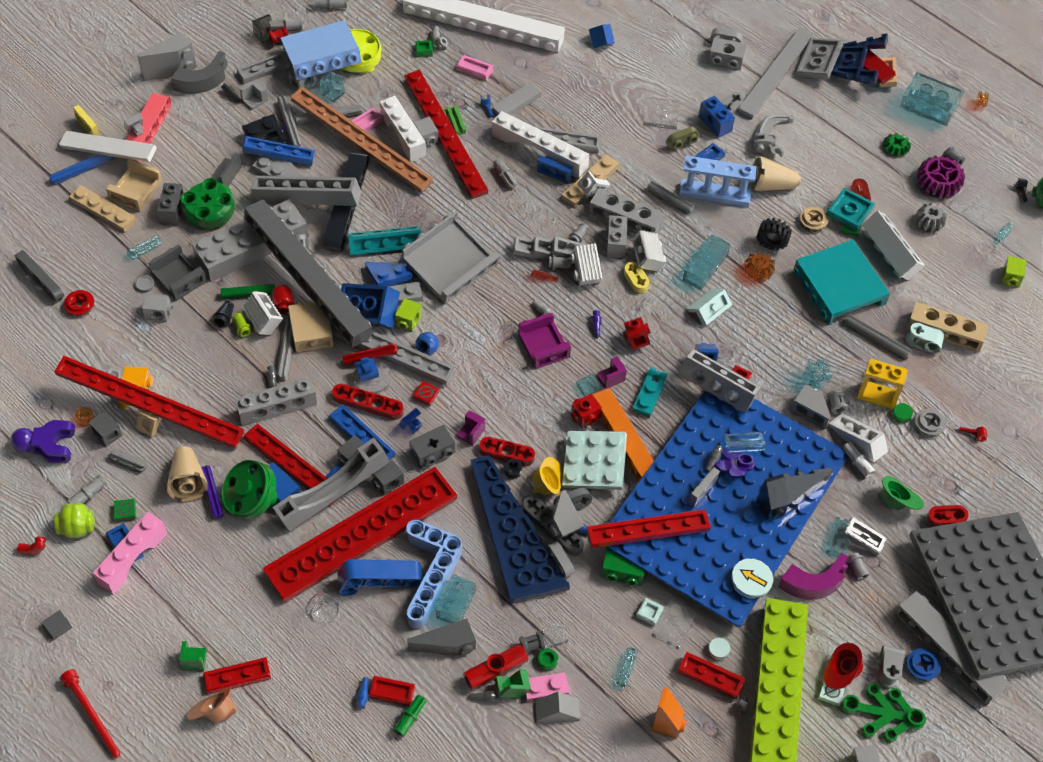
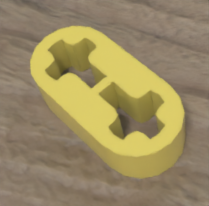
M628 262L625 265L624 275L630 286L636 293L642 294L647 292L649 279L642 268H638V263Z

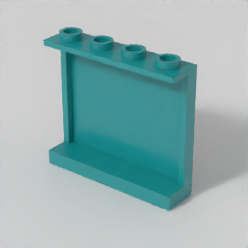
M854 240L796 259L793 273L796 278H799L803 289L808 292L812 303L817 306L821 317L829 325L832 324L834 317L877 302L879 306L887 304L890 292Z

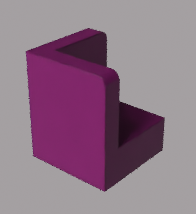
M618 356L611 359L610 367L598 372L597 377L606 389L624 382L627 370Z
M468 410L465 414V424L457 433V437L473 446L485 430V418Z

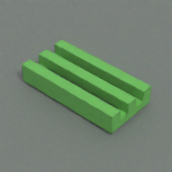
M453 105V108L448 106L445 110L442 108L445 114H449L456 134L466 133V128L457 105ZM452 112H454L455 115H456V118H457V120H458L459 126H460V128H461L460 131H459V129H458L457 123H456V121H455V118H454Z

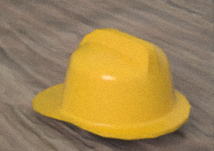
M546 457L540 468L532 475L534 493L542 495L559 493L563 483L564 472L556 459Z

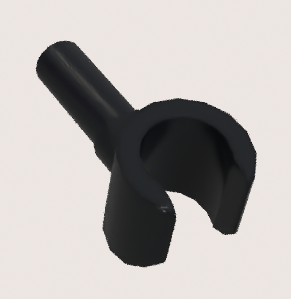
M1018 178L1015 188L1021 189L1023 202H1027L1026 188L1028 180Z

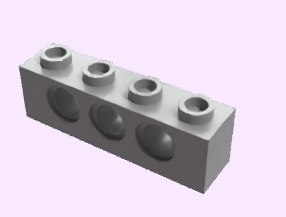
M598 188L590 202L589 214L609 221V215L627 217V229L637 233L640 230L658 233L663 224V212L611 193L608 190Z
M695 349L686 357L678 374L686 381L696 384L702 390L710 392L721 401H725L734 406L735 409L745 413L753 404L761 388Z
M310 377L234 398L242 426L317 405L316 393Z

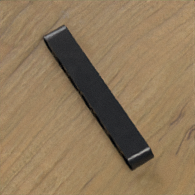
M350 152L343 177L356 178L360 190L368 168L369 155ZM333 206L323 239V249L343 251L356 206Z

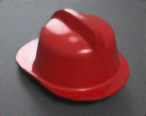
M846 642L840 644L834 650L823 674V680L829 688L836 690L845 688L863 671L862 651L857 645Z

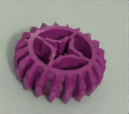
M936 155L933 158L928 157L918 168V185H921L922 190L926 189V194L932 193V197L934 195H938L939 198L942 196L948 198L949 195L953 197L964 185V169L961 168V164H956V160L951 161L949 157L944 158L942 155L940 158Z

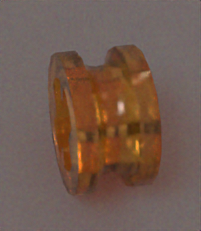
M978 92L976 106H987L988 92Z
M81 407L76 411L75 417L80 426L86 427L90 426L89 421L93 419L94 414L91 408Z

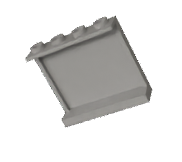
M457 210L452 214H447L439 224L435 223L425 234L421 233L413 243L406 244L402 249L401 260L444 304H447L497 266L501 257L497 251L491 253L457 218Z

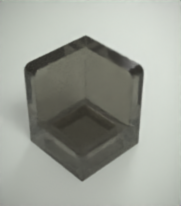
M270 14L252 21L253 32L261 43L270 40L268 31H270L269 21H272Z

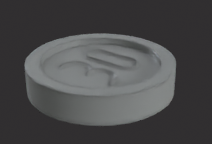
M143 275L136 280L135 285L138 291L149 292L154 288L155 283L151 276Z

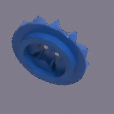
M918 648L909 654L907 669L910 670L911 676L917 677L919 681H930L940 673L941 662L938 656L931 650ZM921 661H923L924 664H928V666L926 667V671L923 669V667L918 666Z

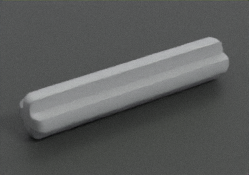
M654 181L648 184L647 189L688 214L693 211L694 205Z

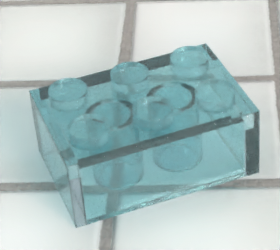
M916 72L903 95L900 108L948 126L961 102L964 90Z

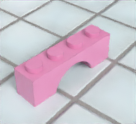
M147 512L93 572L97 584L111 594H114L127 580L129 569L138 555L148 548H155L166 536L167 531L164 522Z

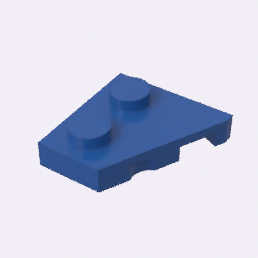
M365 262V269L375 285L391 286L412 280V273L405 263Z

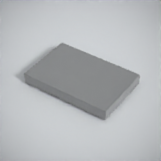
M811 38L796 70V76L829 79L842 49L843 40Z

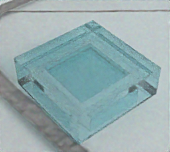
M593 373L576 381V386L584 397L602 390V386Z

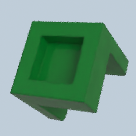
M182 641L179 658L182 669L187 671H205L207 649L189 647L187 641Z
M519 669L510 677L497 676L494 679L498 698L520 699L531 690L526 669Z

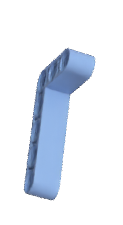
M412 520L406 527L408 542L436 555L407 609L408 625L413 629H421L426 624L462 555V542L456 535L420 520ZM414 531L420 532L419 534H412ZM438 539L436 542H431L430 540ZM451 546L457 547L454 550L449 549ZM441 563H447V564H448L447 566H444V567H443V566H440ZM432 580H438V581H439V582L436 583V584L431 583ZM423 597H429V598H430V600H428V601H423V600H421V599H422ZM415 614L421 615V617L417 619L413 618L412 616Z

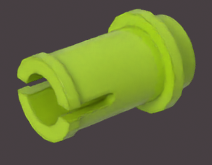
M234 314L232 321L237 328V334L241 337L250 335L251 326L247 324L243 314Z

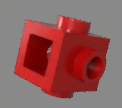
M642 317L624 323L626 330L622 332L626 342L630 341L633 350L651 344L648 334H651L648 323H643Z
M591 393L583 398L576 399L572 403L570 415L575 423L578 422L582 428L586 425H592L597 419L601 418L602 406Z

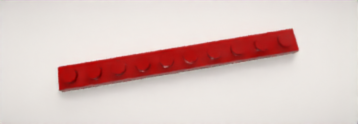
M420 69L405 74V81L426 118L430 117L436 126L438 139L471 198L474 199L488 194L487 186Z
M64 355L54 371L57 376L235 449L244 434V429Z

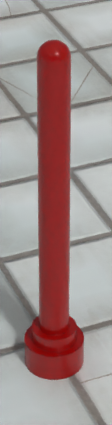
M75 669L65 671L59 677L64 687L72 690L112 757L118 758L120 751L79 686V675Z

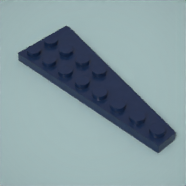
M490 455L471 459L470 464L510 603L570 590L569 582L566 581L560 567L556 565L551 557L550 551L546 549L527 514L525 515L520 503L513 496L510 487L503 480Z

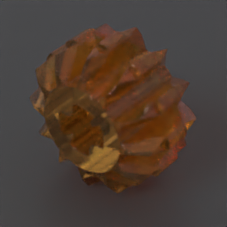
M756 251L745 260V274H748V279L754 278L755 282L759 279L763 283L765 279L769 280L771 275H773L775 260L771 259V255L766 256L764 252L759 254Z

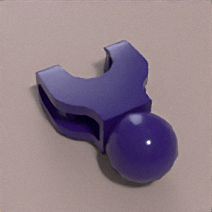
M52 420L42 427H34L33 431L28 428H18L12 433L10 444L16 451L22 453L29 452L32 449L33 454L42 455L49 463H68L71 460L69 448L57 445L56 443L60 439L71 438L75 433L76 427L70 421Z

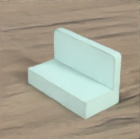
M711 289L691 304L687 311L696 312L702 325H708L728 309L732 303L725 289Z

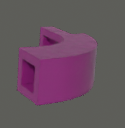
M841 552L831 568L821 574H810L791 564L782 576L778 588L801 599L813 600L827 597L842 585L845 578L843 574L848 568V565H846L848 556Z

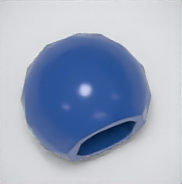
M431 332L421 333L415 341L416 349L427 355H432L439 347V340Z

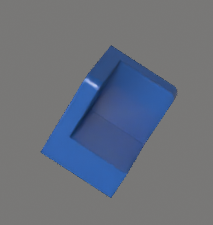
M604 24L589 29L593 48L615 43L611 24Z

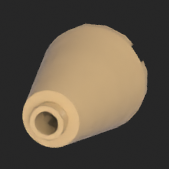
M761 156L756 157L752 166H757L755 182H749L752 191L795 189L800 184L801 177L797 171Z
M186 446L179 447L173 455L166 485L167 493L173 499L174 497L180 498L182 502L197 500L208 489L207 479L194 450Z

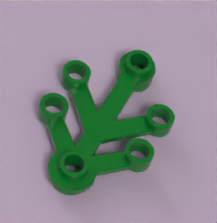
M870 684L866 690L868 697L875 698L881 707L860 703L855 695L845 696L841 704L843 711L848 714L861 712L880 716L876 721L864 725L862 734L866 738L874 737L877 730L893 720L903 721L895 728H888L885 731L883 737L888 743L895 742L898 735L909 728L919 730L926 723L924 713L920 709L911 708L902 697L901 691L897 688H892L889 691L887 700L877 684ZM871 688L875 689V690L877 691V693H876V694L872 693V692L870 691V689H871ZM891 693H896L898 698L892 697ZM889 701L897 703L903 712L896 711ZM846 704L853 705V709L848 708ZM911 717L916 718L918 722H913ZM866 728H870L873 733H867ZM887 733H892L894 738L888 737Z

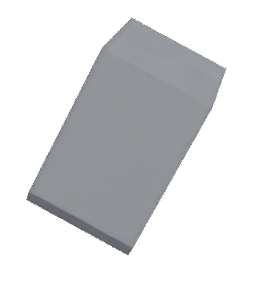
M558 691L536 700L537 722L580 721L579 698Z

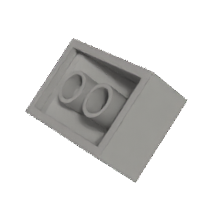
M181 32L137 55L142 77L145 81L172 77L178 67L189 70L197 68L192 43Z

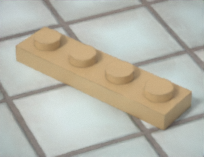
M606 154L588 171L596 179L606 180L619 168L620 163ZM584 175L562 194L561 199L574 208L588 197L578 185Z
M82 185L69 196L71 202L124 233L137 221L134 215Z

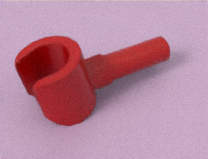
M983 426L976 429L960 427L959 429L961 432L975 434L978 441L987 440V429Z

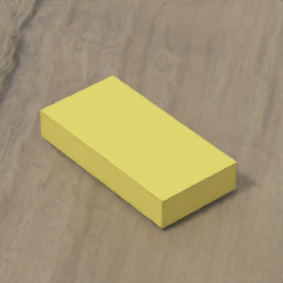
M79 105L73 107L76 120L90 135L100 136L97 125Z

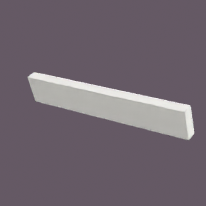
M66 131L59 143L62 149L149 163L157 149L154 144Z

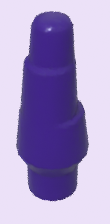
M594 310L591 318L595 337H600L602 317L599 310Z

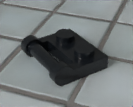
M274 114L242 126L245 136L262 139L277 133V136L267 140L278 143L286 142L285 135Z

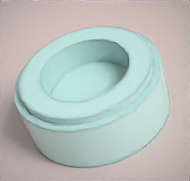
M715 638L710 642L708 652L713 659L724 660L729 655L730 645L723 638Z

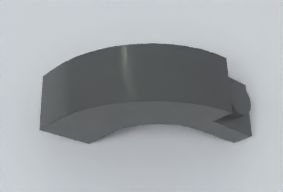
M218 51L212 62L200 70L178 67L171 78L173 89L182 93L197 94L212 90L220 85L225 79L224 70L227 68L225 53Z

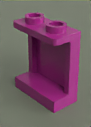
M553 313L543 314L518 324V336L535 369L570 358L571 346L568 341L564 342L554 323Z

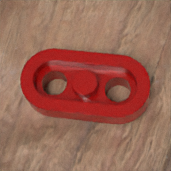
M961 505L934 506L927 514L928 522L934 527L965 522L969 517L967 509Z

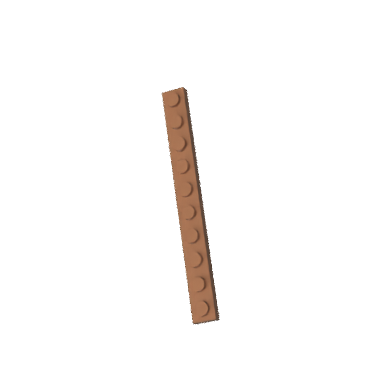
M301 87L290 96L294 104L359 150L368 154L369 157L420 193H423L433 183V178L304 87Z

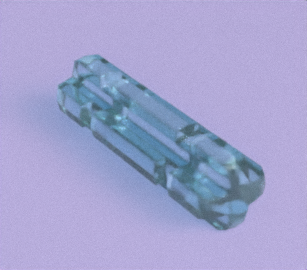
M155 235L151 237V240L147 239L136 245V248L128 249V256L133 260L139 257V254L143 255L154 249V246H160L162 244L161 238Z
M628 647L619 675L615 682L618 687L625 688L627 686L638 650Z

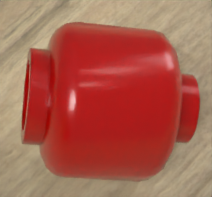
M279 285L271 292V301L279 313H288V306L295 304V292L287 285Z

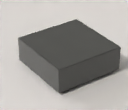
M60 610L42 621L43 626L54 640L72 628Z

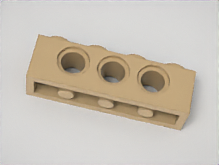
M916 302L907 330H910L912 324L921 323L925 326L942 330L945 334L944 342L979 353L989 325Z

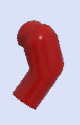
M37 536L34 539L35 542L31 545L19 543L17 553L37 555L45 549L46 539Z

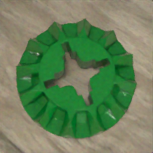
M895 133L885 137L883 147L891 155L903 156L910 151L911 143L909 138H904L903 134L900 136Z

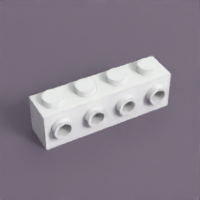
M877 210L862 224L865 229V235L875 242L874 247L884 254V260L894 267L895 270L893 272L898 278L910 280L925 267L886 214Z

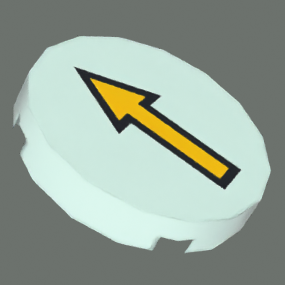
M744 559L734 566L731 581L735 591L741 596L755 599V597L765 596L770 591L773 575L769 567L762 561Z

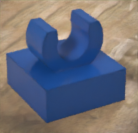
M362 358L360 362L355 363V369L361 382L379 377V372L373 358Z

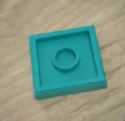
M843 188L827 210L826 215L858 231L874 209L875 203Z

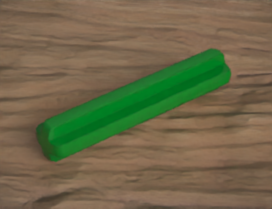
M275 284L221 288L220 294L222 299L250 297L254 291L271 295L276 286Z

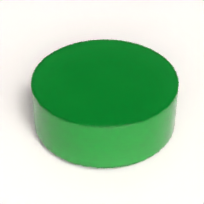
M900 403L894 407L892 415L897 422L907 423L912 418L913 410L909 405Z
M549 648L541 650L537 656L539 668L544 671L554 670L558 665V654Z

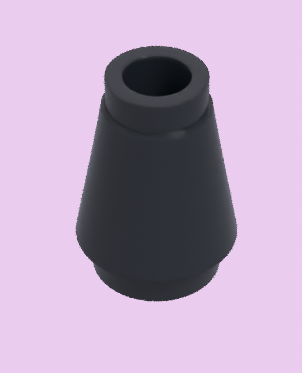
M225 301L213 314L212 322L215 326L225 328L230 324L234 304L231 301Z

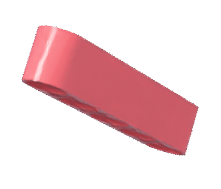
M152 93L140 113L143 117V134L136 136L134 131H131L126 140L150 144L171 107V97Z

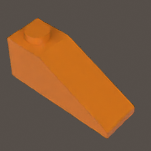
M666 687L663 688L652 731L677 739L678 733H683L687 720L683 719L685 711Z

